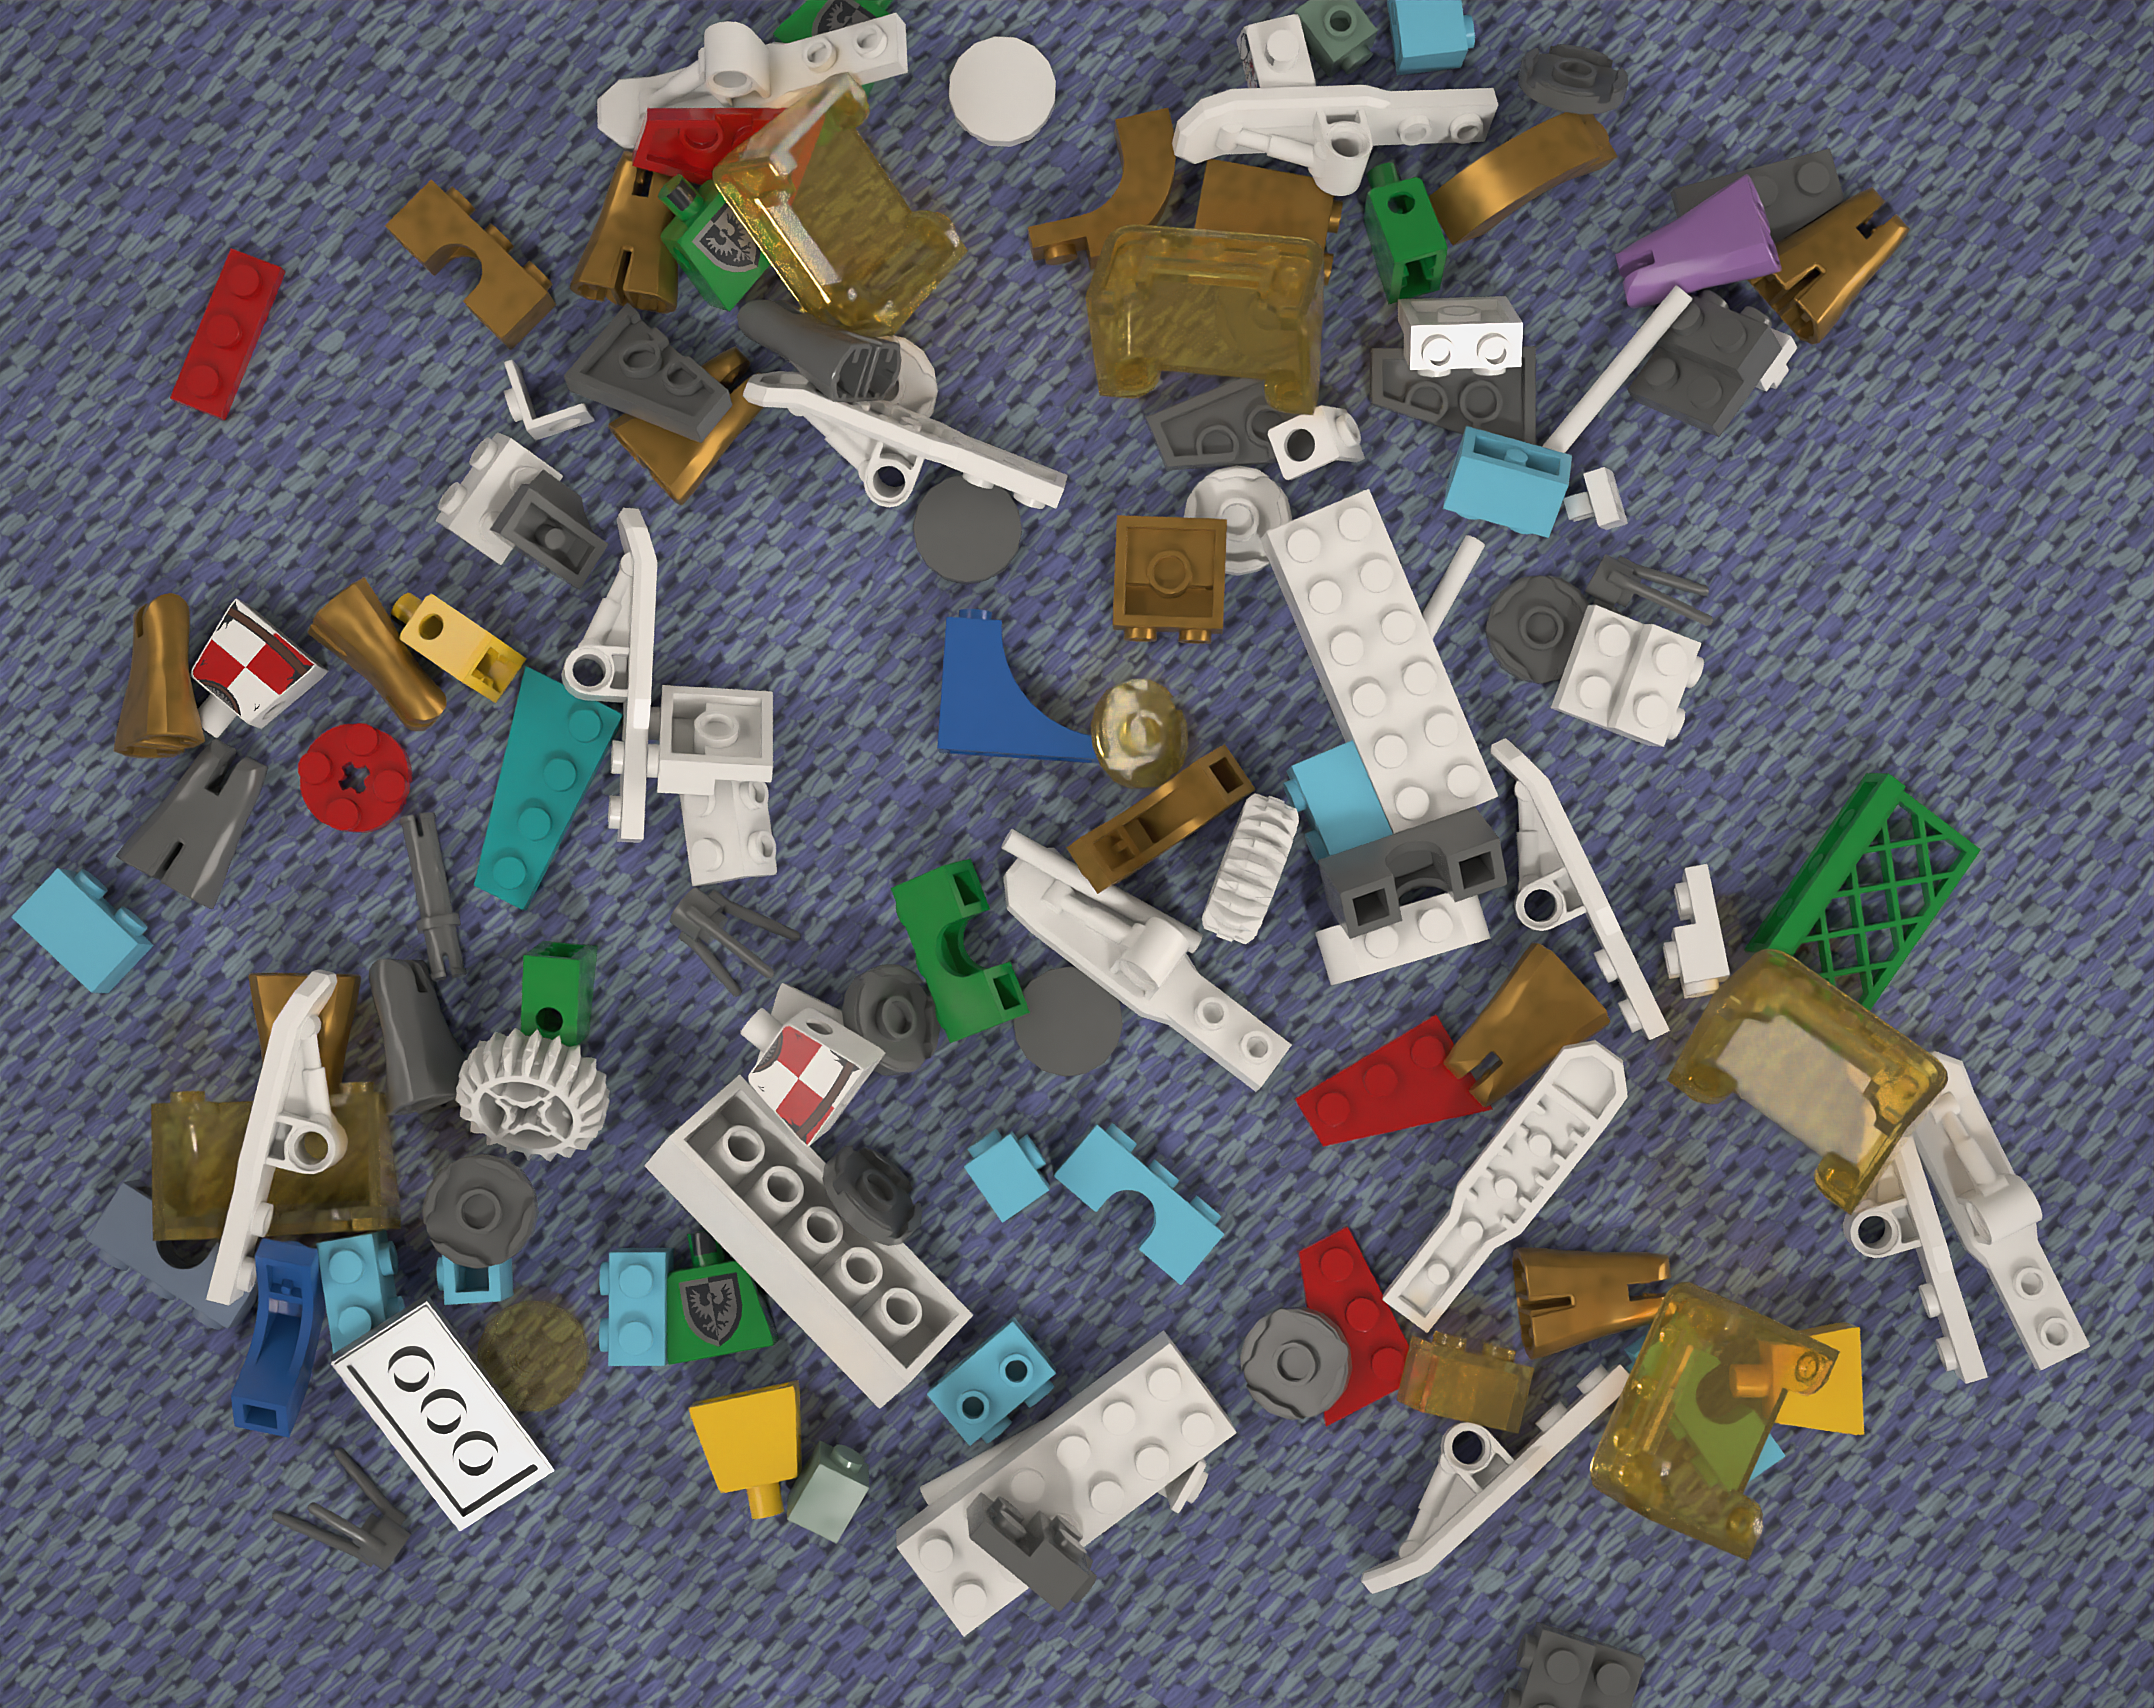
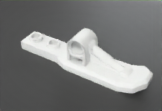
M893 13L795 42H773L765 45L744 24L729 21L715 23L705 30L704 47L698 52V60L688 67L652 77L619 79L597 99L598 129L626 151L633 152L647 108H795L813 98L908 73L906 24L897 13Z
M1368 85L1230 89L1201 99L1177 121L1172 146L1175 156L1193 164L1225 154L1267 153L1266 156L1308 167L1316 185L1321 190L1331 195L1345 196L1352 194L1358 189L1374 145L1484 142L1497 110L1498 102L1494 88L1386 91Z
M777 371L752 375L743 393V397L749 403L762 407L788 408L793 415L804 416L826 437L824 440L858 470L859 477L864 482L867 495L880 506H899L908 499L925 459L963 472L962 477L978 487L992 489L995 484L1015 492L1013 497L1017 501L1037 509H1043L1045 504L1057 508L1065 488L1068 476L1066 474L966 436L941 422L885 400L833 402L800 372ZM884 466L896 467L904 475L905 483L898 487L886 485L879 478L878 469Z
M623 508L617 517L620 540L625 553L619 564V572L607 597L602 598L583 640L567 657L561 675L566 690L575 698L588 701L623 703L622 741L613 740L611 748V773L620 774L619 796L610 795L608 828L618 829L617 842L640 843L644 839L657 559L647 526L639 509ZM583 659L594 660L603 671L602 682L591 687L581 685L573 676V665Z
M1506 738L1492 744L1490 749L1492 757L1517 781L1514 785V794L1518 800L1519 832H1516L1519 870L1518 892L1514 900L1516 916L1527 927L1533 930L1544 931L1585 913L1602 947L1601 950L1594 953L1596 961L1606 981L1609 983L1617 979L1627 998L1619 1002L1618 1006L1631 1032L1634 1033L1642 1029L1644 1036L1651 1040L1670 1031L1549 779ZM1538 889L1548 891L1553 896L1555 902L1552 915L1542 921L1530 919L1524 909V902L1528 894Z
M1048 848L1049 850L1062 856L1055 848ZM1017 858L1005 873L1003 879L1006 908L1033 935L1139 1016L1171 1026L1255 1092L1262 1087L1292 1046L1288 1041L1201 976L1186 954L1190 946L1187 939L1167 921L1151 917L1143 926L1020 858Z
M321 969L312 971L292 994L273 1023L238 1161L235 1187L206 1300L230 1305L242 1297L244 1291L250 1292L257 1279L255 1258H253L258 1236L264 1237L273 1216L274 1206L267 1203L276 1167L303 1174H315L335 1165L343 1158L347 1150L348 1138L345 1129L337 1122L333 1113H331L325 1067H321L317 1034L321 1029V1021L318 1015L330 999L337 984L336 974ZM309 1131L320 1133L326 1139L328 1153L325 1159L311 1157L306 1151L305 1137Z
M1596 1040L1563 1046L1541 1078L1459 1180L1451 1208L1383 1294L1382 1300L1428 1333L1492 1251L1524 1231L1610 1123L1628 1097L1623 1060Z
M1930 1051L1901 1065L1891 1093L1905 1111L1922 1166L1963 1248L1986 1268L2035 1369L2043 1370L2090 1347L2038 1242L2036 1222L2042 1220V1212L2038 1201L2027 1183L2021 1177L2015 1175L1974 1093L1963 1061L1936 1051Z
M1856 1058L1846 1061L1842 1070L1865 1102L1861 1108V1115L1865 1120L1862 1153H1859L1855 1199L1851 1204V1209L1845 1215L1843 1222L1844 1235L1848 1242L1859 1252L1872 1258L1886 1257L1915 1248L1927 1284L1919 1286L1920 1296L1928 1317H1938L1944 1336L1936 1339V1346L1945 1370H1955L1956 1375L1966 1384L1988 1378L1905 1111L1885 1083L1864 1059ZM1869 1216L1882 1217L1885 1223V1231L1881 1239L1868 1244L1861 1242L1858 1235L1861 1222Z
M1602 1364L1598 1365L1577 1384L1578 1389L1583 1394L1567 1408L1559 1401L1535 1423L1542 1431L1513 1457L1480 1424L1462 1422L1448 1428L1442 1437L1439 1463L1418 1506L1420 1511L1407 1539L1399 1546L1398 1556L1364 1571L1361 1582L1374 1594L1430 1572L1636 1381L1620 1364L1613 1365L1608 1371ZM1463 1431H1471L1476 1434L1482 1444L1481 1455L1476 1461L1469 1464L1458 1461L1452 1451L1454 1438Z

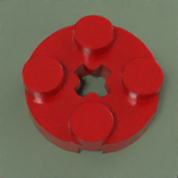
M365 723L343 724L327 730L314 740L307 753L301 757L298 763L300 790L306 806L320 822L336 830L353 833L376 831L397 818L407 802L406 798L410 792V783H412V767L406 751L394 737ZM352 764L357 769L367 767L370 775L364 779L366 789L363 792L359 793L353 787L347 789L343 787L342 781L347 777L345 769Z

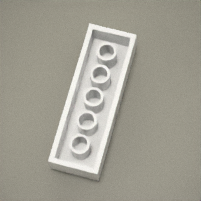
M1364 490L1267 531L1260 538L1263 548L1346 743L1353 740L1392 833L1395 834L1498 797L1370 490Z
M738 1075L670 1135L644 1166L880 1409L917 1376L967 1323L973 1314L904 1243L886 1246L871 1241L854 1230L839 1215L828 1198L822 1177L826 1163L810 1146H805L741 1075Z
M1163 1330L1021 1436L979 1470L896 1530V1547L963 1636H966L1029 1588L969 1538L966 1509L980 1492L993 1502L1000 1496L1011 1503L1023 1515L1024 1520L1021 1522L1023 1527L1029 1523L1039 1510L1051 1520L1056 1515H1060L1081 1533L1083 1538L1079 1543L1085 1547L1237 1432L1222 1407Z

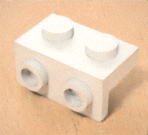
M496 433L492 439L489 437L485 438L474 450L469 461L473 467L462 483L455 482L444 493L438 504V509L441 510V513L438 515L436 522L458 535L496 563L502 565L513 548L490 531L491 526L521 484H530L543 469L559 481L563 475L512 438Z
M715 779L714 796L679 794L692 886L711 885L748 877L770 876L777 873L775 860L776 843L771 832L767 804L769 794L765 782Z

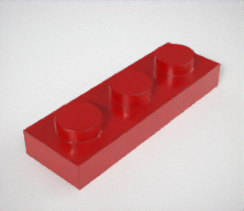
M230 249L170 396L171 400L220 420H226L286 273L282 267L235 249Z

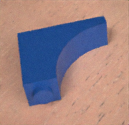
M960 609L959 617H946L937 745L939 753L1103 764L1105 737L1079 733L1058 724L1039 711L1021 691L1012 676L1005 657L1002 620H992L991 611L980 609Z

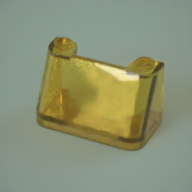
M849 72L831 75L729 152L714 167L712 175L719 192L804 311L824 323L851 332L872 337L893 336L968 250L957 235L954 224L947 216L928 210L911 211L856 129L868 118L870 113L866 92L862 86L853 79Z
M1141 224L1126 225L1111 232L1104 242L1085 296L1099 396L1139 398L1155 388L1163 370L1265 380V400L1270 407L1284 413L1314 415L1319 398L1325 276L1324 251L1320 244L1304 237Z
M1763 949L1755 953L1714 992L1671 1070L1667 1081L1685 1093L1689 1098L1699 1103L1718 1104L1733 1092L1823 1157L1814 1172V1182L1819 1191L1828 1200L1852 1215L1869 1195L1934 1105L1948 1082V1074L1943 1064L1936 1057L1800 961L1783 951Z
M374 1082L340 1083L339 1094L329 1095L331 1113H333L337 1122L345 1129L348 1138L347 1150L341 1160L324 1171L315 1174H303L276 1167L267 1203L274 1206L273 1216L265 1236L401 1229V1206L389 1117L386 1114V1094L374 1092ZM205 1091L170 1092V1103H151L153 1241L222 1239L235 1187L238 1161L254 1101L212 1102L205 1101ZM309 1131L305 1137L306 1151L311 1157L325 1159L328 1153L326 1139L320 1133Z
M1681 1282L1674 1285L1662 1300L1595 1451L1590 1466V1477L1593 1486L1601 1493L1651 1521L1748 1561L1763 1529V1513L1760 1505L1753 1498L1743 1494L1788 1390L1803 1396H1809L1818 1392L1829 1380L1840 1351L1691 1282Z

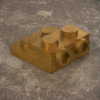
M1117 515L1113 630L1124 631V640L1132 642H1155L1157 640V632L1179 633L1178 642L1209 644L1211 643L1212 634H1222L1227 519Z

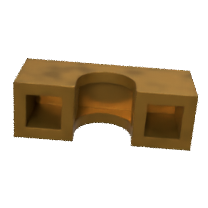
M431 179L385 227L433 276L453 259L471 257L479 260L482 265L480 282L463 302L499 340L512 350L557 305L547 292L553 284L531 261H528L521 267L508 254L514 246L494 225L490 223L483 230L470 217L476 209L458 190L451 186L444 192Z

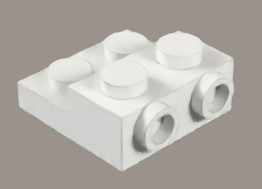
M1506 296L1398 299V322L1404 333V357L1410 370L1418 369L1417 373L1422 376L1441 377L1449 375L1451 368H1472V371L1476 374L1499 375L1506 372V367H1521L1523 322Z
M1588 605L1551 709L1648 746L1664 747L1666 740H1673L1683 726L1685 711L1678 706L1685 687H1694L1702 674L1704 660L1697 656L1701 643L1657 625L1643 624L1600 606Z
M662 685L661 707H650L648 740H659V744H648L647 777L658 778L657 793L714 796L715 779L771 782L773 770V692Z
M1707 864L1685 868L1682 876L1683 882L1675 884L1674 894L1680 921L1690 919L1691 924L1674 927L1671 934L1672 941L1665 942L1663 946L1669 979L1680 977L1685 999L1718 993L1717 990H1720L1719 982L1726 981L1730 976Z

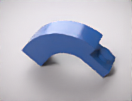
M262 1238L255 1254L258 1283L256 1323L247 1357L231 1393L234 1426L289 1438L310 1382L326 1304L318 1249L306 1247L295 1241L280 1242Z

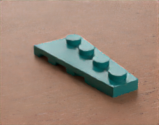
M525 666L474 886L521 910H527L623 722V714L597 701L575 698L568 693L563 684Z

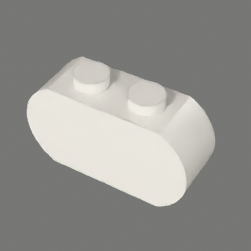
M1444 893L1401 906L1400 911L1403 921L1349 939L1341 925L1315 932L1330 984L1335 985L1490 939L1478 895L1454 902L1449 893Z

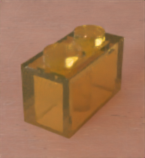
M1438 1330L1434 1331L1432 1340L1412 1335L1396 1401L1420 1412L1519 1434L1534 1367L1515 1360L1517 1350L1489 1342H1484L1482 1351L1466 1348L1467 1338Z

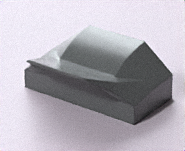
M544 469L530 484H521L489 529L500 540L530 561L579 590L609 545L595 535L584 512L582 497Z

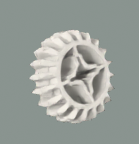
M1255 793L1246 800L1202 915L1204 929L1217 933V937L1230 942L1235 940L1247 944L1257 935L1281 877L1299 823L1297 809L1286 805L1283 800L1272 796L1267 798Z
M514 1028L509 1036L495 1032L490 1040L479 1041L477 1047L469 1054L468 1060L463 1062L458 1075L460 1079L456 1087L457 1095L455 1099L461 1106L460 1117L471 1121L470 1132L486 1134L487 1145L498 1143L506 1147V1154L513 1150L522 1152L528 1161L534 1154H540L547 1161L551 1162L557 1153L571 1158L576 1149L586 1150L593 1138L597 1137L598 1131L603 1128L607 1115L610 1090L606 1088V1074L596 1070V1059L581 1057L580 1045L567 1047L561 1044L560 1035L551 1040L543 1038L538 1029L531 1036H525L520 1030Z

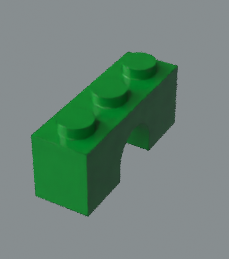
M971 858L940 866L891 888L896 901L897 916L906 927L916 953L917 968L926 979L935 1003L937 1020L945 1030L950 1043L1030 1013L1010 961L991 968H985L976 964L965 950L963 937L966 925L973 917L990 910Z

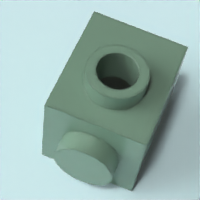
M1309 0L1295 10L1294 14H1298L1307 49L1329 78L1342 69L1349 75L1362 67L1372 57L1373 53L1370 49L1373 48L1378 30L1355 0Z
M819 1440L788 1494L787 1520L837 1543L869 1489V1464L864 1462L863 1457L847 1446L836 1445L832 1447Z

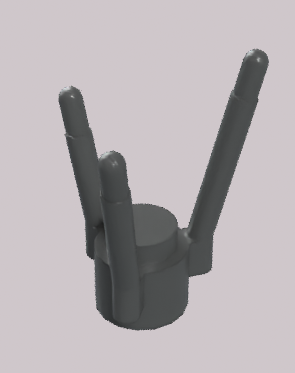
M1605 554L1584 591L1596 598L1592 605L1600 606L1622 616L1624 615L1614 605L1618 603L1626 608L1635 593L1701 624L1709 626L1713 623L1712 616L1641 583V580H1649L1701 596H1706L1709 593V588L1706 585L1635 564L1622 556L1615 559Z
M695 887L684 896L670 917V923L681 930L678 938L695 951L718 980L735 997L741 995V988L701 940L710 944L716 939L765 978H772L774 970L723 930L728 917L722 914V912L729 913L792 941L800 939L799 932L728 900L716 890L706 895Z
M336 1448L334 1451L335 1457L384 1515L382 1519L372 1513L363 1526L359 1528L315 1502L308 1505L307 1510L311 1514L352 1538V1541L281 1511H275L272 1514V1519L296 1532L350 1554L370 1568L374 1564L385 1572L412 1535V1533L401 1526L407 1515L391 1505L343 1448Z

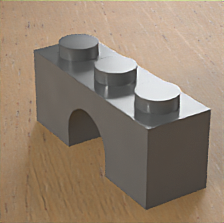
M1475 806L1318 860L1328 906L1349 939L1403 921L1398 899L1413 889L1421 887L1441 888L1449 893L1454 902H1458L1508 884L1500 839Z

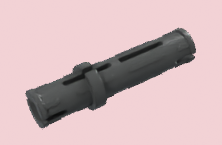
M434 812L419 813L423 829L422 837L418 836L414 815L403 817L399 821L403 829L421 920L416 921L417 931L419 934H424L431 981L447 979L443 963L444 956H447L449 959L452 978L466 975L467 970L464 968L456 927L460 926L461 922L459 913H453L435 823L436 815Z

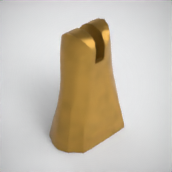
M624 151L615 168L599 218L577 265L569 288L575 294L589 300L596 299L597 301L604 302L606 297L615 305L625 306L626 303H629L633 308L662 314L675 312L678 298V263L662 242L660 236L676 215L658 198L662 187L673 177L653 172L648 197H642L641 193L645 182L646 170L632 166L633 152Z
M1873 187L1855 194L1811 224L1775 243L1782 270L1770 275L1747 280L1802 341L1812 345L1821 342L1862 288L1899 247L1910 230L1897 214L1884 225H1879L1871 231L1872 235L1868 239H1865L1856 229L1861 224L1865 226L1873 217V213L1885 203V200Z
M734 346L712 358L701 367L727 389L747 371L750 361ZM749 377L729 394L733 404L732 407L702 443L626 413L609 423L608 428L643 469L647 467L650 476L678 505H683L702 483L730 444L764 407L749 403L743 397L747 382L751 378Z
M365 577L342 590L316 613L313 624L310 625L307 633L362 675L378 691L405 727L417 732L425 731L434 725L447 706L446 696L418 664L404 642L399 639V633Z
M173 593L160 595L134 612L131 670L113 749L114 752L133 758L175 757L183 753L185 748H194L205 742L189 673V606L179 595Z
M1532 943L1484 1010L1454 1045L1443 1064L1457 1079H1460L1481 1064L1482 1060L1492 1051L1499 1060L1490 1069L1488 1068L1469 1090L1483 1107H1487L1515 1090L1538 1071L1549 1065L1563 1046L1585 1042L1609 1025L1610 1018L1604 1006L1553 951L1539 943Z
M271 972L250 973L248 975L262 1064L273 1023L292 994L309 976L307 973ZM336 974L337 984L334 991L318 1015L321 1021V1029L317 1034L321 1067H325L331 1113L335 1117L339 1107L345 1055L361 983V976L356 974Z
M1516 1248L1513 1251L1512 1267L1521 1338L1525 1352L1531 1360L1548 1356L1604 1336L1658 1323L1676 1315L1673 1293H1642V1295L1631 1297L1628 1295L1627 1284H1647L1652 1281L1671 1278L1668 1255L1649 1252H1589L1547 1248Z

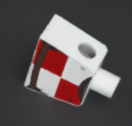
M236 598L229 606L191 670V677L211 693L198 708L201 726L212 736L218 738L238 715L249 725L262 729L327 674L328 670L254 608Z
M808 1007L788 1020L785 1025L761 1008L750 1018L741 1031L742 1036L764 1053L748 1075L749 1084L807 1147L831 1129L885 1055V1052L878 1046L816 1009Z

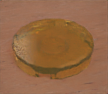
M1150 679L1127 680L1107 689L1095 705L1091 721L1092 747L1100 766L1114 782L1129 789H1149L1159 787L1168 782L1166 780L1172 774L1177 773L1184 764L1189 744L1187 722L1182 709L1176 711L1174 704L1170 700L1174 698L1166 687Z
M524 1300L504 1308L487 1323L478 1342L477 1360L514 1409L518 1411L540 1412L564 1402L579 1388L588 1369L589 1344L582 1325L567 1309L548 1300Z

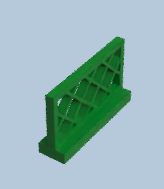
M1889 773L1865 774L1744 949L1746 953L1759 962L1769 965L1853 1028H1859L1981 851L1980 848L1904 791L1906 786ZM1897 805L1911 814L1913 838L1890 841L1887 819ZM1925 826L1936 834L1926 835ZM1877 835L1878 844L1870 845ZM1945 840L1960 851L1948 871L1931 872L1928 842ZM1915 845L1919 875L1895 880L1891 849ZM1879 851L1883 882L1859 886L1856 864L1863 854ZM1846 880V886H1847V888H1845V889H1840V887L1842 886V884H1843L1844 881ZM1941 880L1934 890L1933 881ZM1921 883L1924 906L1917 915L1901 918L1896 887ZM1884 890L1889 920L1864 924L1860 894ZM1848 896L1852 926L1828 931L1825 915L1826 907L1832 899ZM1910 924L1903 935L1902 925ZM1815 925L1816 933L1808 934ZM1890 928L1894 949L1886 960L1870 962L1866 932ZM1854 934L1858 964L1833 969L1829 939ZM1817 941L1821 971L1802 974L1788 963L1801 944ZM1879 969L1875 977L1872 979L1871 970ZM1859 973L1863 994L1851 1010L1838 1001L1835 977ZM1823 979L1824 989L1813 981Z

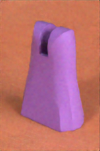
M1748 174L1722 188L1681 217L1637 240L1615 255L1619 274L1625 279L1623 281V289L1628 306L1631 308H1642L1659 304L1675 285L1688 294L1703 288L1762 277L1782 270L1774 241L1770 236L1771 231L1764 206Z

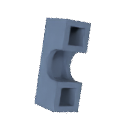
M140 1180L122 1182L86 1239L100 1248L98 1256L117 1269L127 1271L130 1267L147 1278L144 1284L155 1294L168 1300H174L175 1297H178L194 1308L191 1312L192 1316L210 1328L221 1330L222 1326L229 1329L242 1324L258 1300L257 1279L250 1292L244 1291L243 1296L230 1305L206 1300L221 1241L216 1242L207 1258L201 1264L193 1265L185 1262L177 1255L172 1244L174 1226L185 1208Z

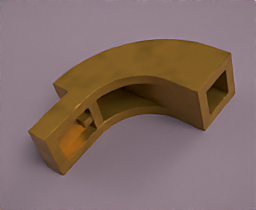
M1169 108L1115 119L1114 136L1123 172L1118 188L1105 204L1092 212L1028 227V241L1033 261L1045 259L1047 265H1060L1075 260L1078 257L1077 251L1086 250L1090 270L1113 263L1129 254L1150 235L1165 211L1173 185L1176 156L1172 146L1174 129Z
M1564 112L1526 130L1487 153L1432 193L1429 199L1439 224L1452 246L1487 233L1514 211L1542 193L1568 180L1600 170L1618 156L1609 142L1606 129L1596 120L1593 114Z
M1224 744L1196 760L1154 792L1119 815L1081 836L1066 848L1077 863L1082 875L1088 879L1096 893L1099 894L1165 853L1256 789Z

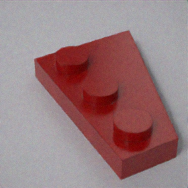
M823 107L778 109L647 108L632 153V166L671 177L681 174L687 181L703 185L709 179L726 182L748 198L790 209L824 121Z
M1436 1014L1294 1098L1323 1147L1493 1110L1491 1105L1483 1107L1469 1092L1476 1082L1471 1071L1457 1079L1443 1064L1454 1047V1043Z
M1344 1226L1297 1251L1306 1308L1324 1313L1339 1326L1351 1351L1352 1372L1346 1391L1330 1409L1323 1412L1326 1427L1424 1376L1388 1304L1382 1300L1383 1294L1348 1226Z

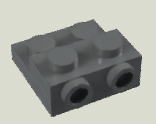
M1702 290L1697 297L1688 294L1692 301L1656 343L1658 348L1627 390L1632 398L1640 404L1720 437L1779 355L1782 347L1771 330V320L1765 314L1749 306H1746L1740 314L1731 311L1728 304L1720 296L1709 290Z
M982 1492L966 1509L969 1538L1059 1613L1070 1600L1075 1604L1081 1601L1094 1585L1097 1575L1090 1570L1093 1560L1086 1555L1085 1548L1079 1543L1083 1536L1071 1523L1060 1515H1056L1051 1520L1039 1510L1029 1523L1023 1527L1021 1522L1024 1520V1517L1011 1503L1000 1496L993 1502Z
M1536 1621L1533 1635L1525 1633L1520 1641L1516 1656V1666L1521 1667L1522 1671L1516 1689L1507 1688L1501 1708H1631L1646 1659L1643 1655Z

